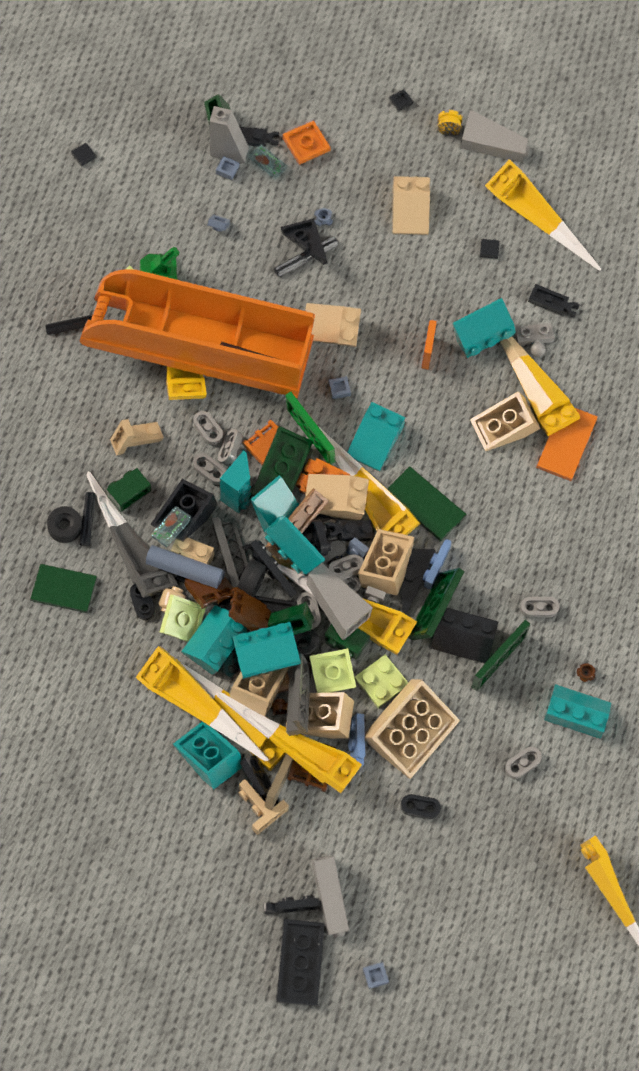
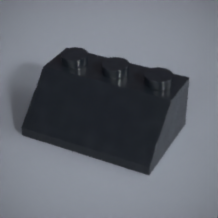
M446 608L435 630L430 649L485 664L489 659L499 622Z

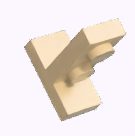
M126 419L121 420L110 441L116 456L124 454L127 447L160 442L164 437L158 422L131 426L129 420Z
M246 780L239 784L240 791L238 793L245 802L249 800L253 805L251 807L253 812L258 817L262 816L252 824V830L257 835L288 811L289 805L284 799L270 810L265 808L263 799Z

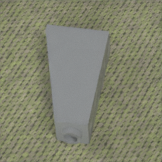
M214 106L209 121L210 156L221 159L225 156L245 164L249 147L232 110Z
M469 111L461 149L523 163L524 157H528L530 147L527 146V138L474 111Z
M323 563L307 574L306 584L341 639L347 638L370 618L373 607Z
M330 855L310 859L327 934H332L333 937L344 936V932L349 931L335 859Z

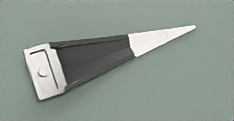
M88 471L87 478L93 492L96 494V499L133 584L137 585L142 597L162 593L164 589H172L173 586L177 587L178 584L171 572L146 564V557L150 548L127 523L91 472Z

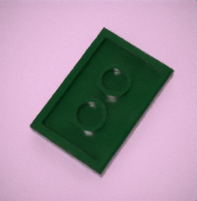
M40 564L30 600L32 602L88 613L97 576Z

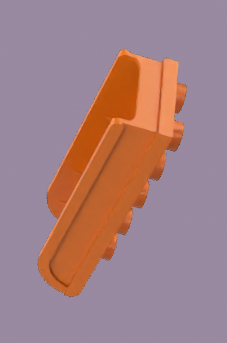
M125 269L114 271L100 281L94 297L97 304L92 319L87 320L79 340L84 346L281 395H286L291 391L298 398L314 339L312 329L315 315L313 313L139 270ZM108 306L125 310L124 320H104ZM221 341H222V342H225V343H228V344H232V345H235V346H238V347H241V348H245V349H248V350H251V351H254V352H258V353H261V354H264V355H267V356H263V355H259V354H255V353H251V352H247V351H243V350H239V349H235V348H231V347H227V346H222V345H220V344H221Z

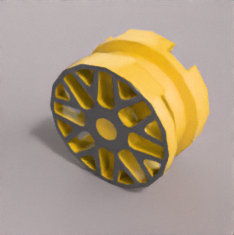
M449 110L447 113L445 111L440 112L438 115V132L441 134L447 132L448 135L459 134L462 130L463 116L461 114L458 115V112L454 110Z

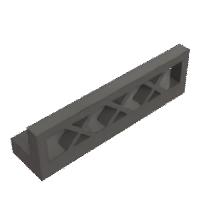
M220 517L212 518V527L228 580L233 587H238V578L243 574L248 561L244 550L241 548L243 545L235 519L231 518L221 521ZM232 524L233 531L230 536L224 533L222 526ZM230 540L238 544V549L235 553L229 550L228 543ZM235 557L244 563L241 570L234 566L233 561Z
M302 653L299 654L301 664L290 666L286 733L289 736L308 733L311 665Z

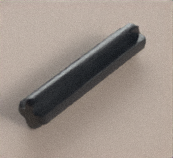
M93 314L46 324V333L51 335L84 328L87 320L92 319Z
M94 492L85 493L80 535L81 546H90L96 499Z

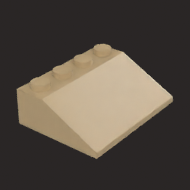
M411 679L365 732V741L378 754L411 779L460 720L423 680Z

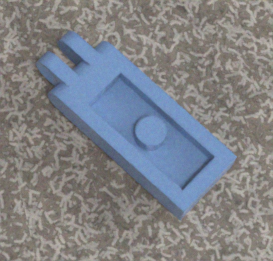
M448 539L443 542L438 554L434 553L430 562L432 567L430 570L427 569L422 580L425 581L424 587L431 590L450 550L451 541Z
M355 714L351 719L348 749L350 756L361 763L362 766L364 765L365 757L364 714Z

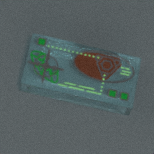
M260 145L249 155L250 160L274 179L287 169V165L263 145Z
M175 506L151 534L152 538L167 548L191 520L190 515Z

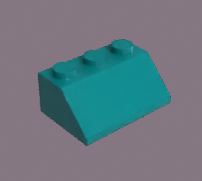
M502 298L452 323L457 342L467 358L479 354L480 351L488 347H493L496 343L503 339H508L516 333L514 322Z
M245 451L238 456L220 478V501L238 514L242 509L246 510L251 503L250 473L247 452Z
M279 516L264 531L266 534L264 538L272 546L275 544L280 549L278 551L280 556L284 560L288 558L293 563L291 567L297 574L302 573L306 575L326 560L286 516Z
M214 606L181 651L212 675L220 669L234 649L233 636L245 633L248 629L230 618L228 610L218 606Z
M290 622L233 636L243 678L301 664Z
M555 684L544 720L601 739L610 714L611 702Z

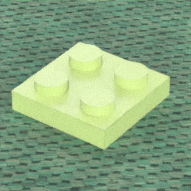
M170 595L159 633L188 642L201 625L206 608L202 609L198 603Z
M348 649L309 656L316 693H333L356 688Z
M386 655L354 677L378 709L398 695L408 684V681Z

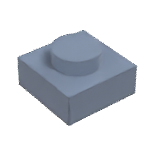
M223 156L216 168V174L232 180L240 167V163Z
M212 215L209 218L208 225L212 226V229L216 231H225L229 227L231 220Z
M347 376L329 379L328 383L332 399L351 396Z
M354 537L350 541L346 553L358 555L364 560L369 548Z
M383 962L363 968L368 989L389 983Z

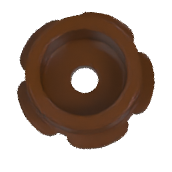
M584 663L577 669V676L583 682L592 681L596 676V670L593 665Z
M285 699L274 700V703L271 705L273 714H287L288 702L286 703Z

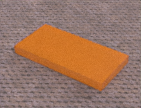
M577 408L575 409L579 413L580 419L549 436L536 467L568 481L573 479L598 418Z

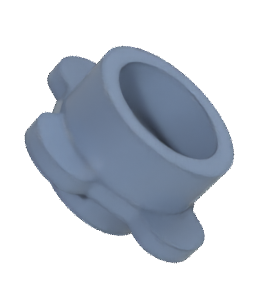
M321 208L315 211V223L317 226L324 224L332 225L331 210Z

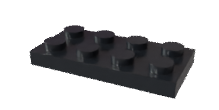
M284 919L276 1003L318 1007L324 922Z

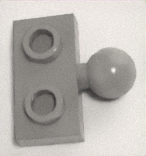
M551 323L515 327L517 343L520 346L532 345L531 353L535 357L544 355L545 346L542 343L554 342Z

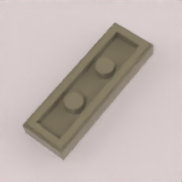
M286 754L267 794L265 808L273 809L289 775L294 759Z

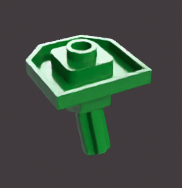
M173 247L164 255L161 253L148 254L140 260V271L177 280L176 258L180 252L176 247Z

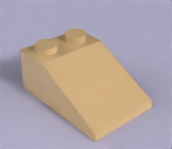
M394 176L393 234L429 235L430 177Z
M306 303L305 311L315 315L312 329L314 342L356 347L361 309Z
M519 392L514 393L470 419L485 451L520 440L541 429L526 398Z
M309 474L305 497L314 488L328 500V503L319 514L346 520H361L365 512L369 479L351 475Z
M378 529L358 573L361 587L367 589L370 586L388 594L398 595L404 581L415 538Z
M289 667L243 678L240 672L231 688L229 697L265 717Z
M345 692L310 693L308 733L303 734L330 739L349 738L354 700Z

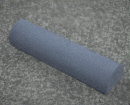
M154 545L150 547L147 553L146 564L216 589L225 577V570Z

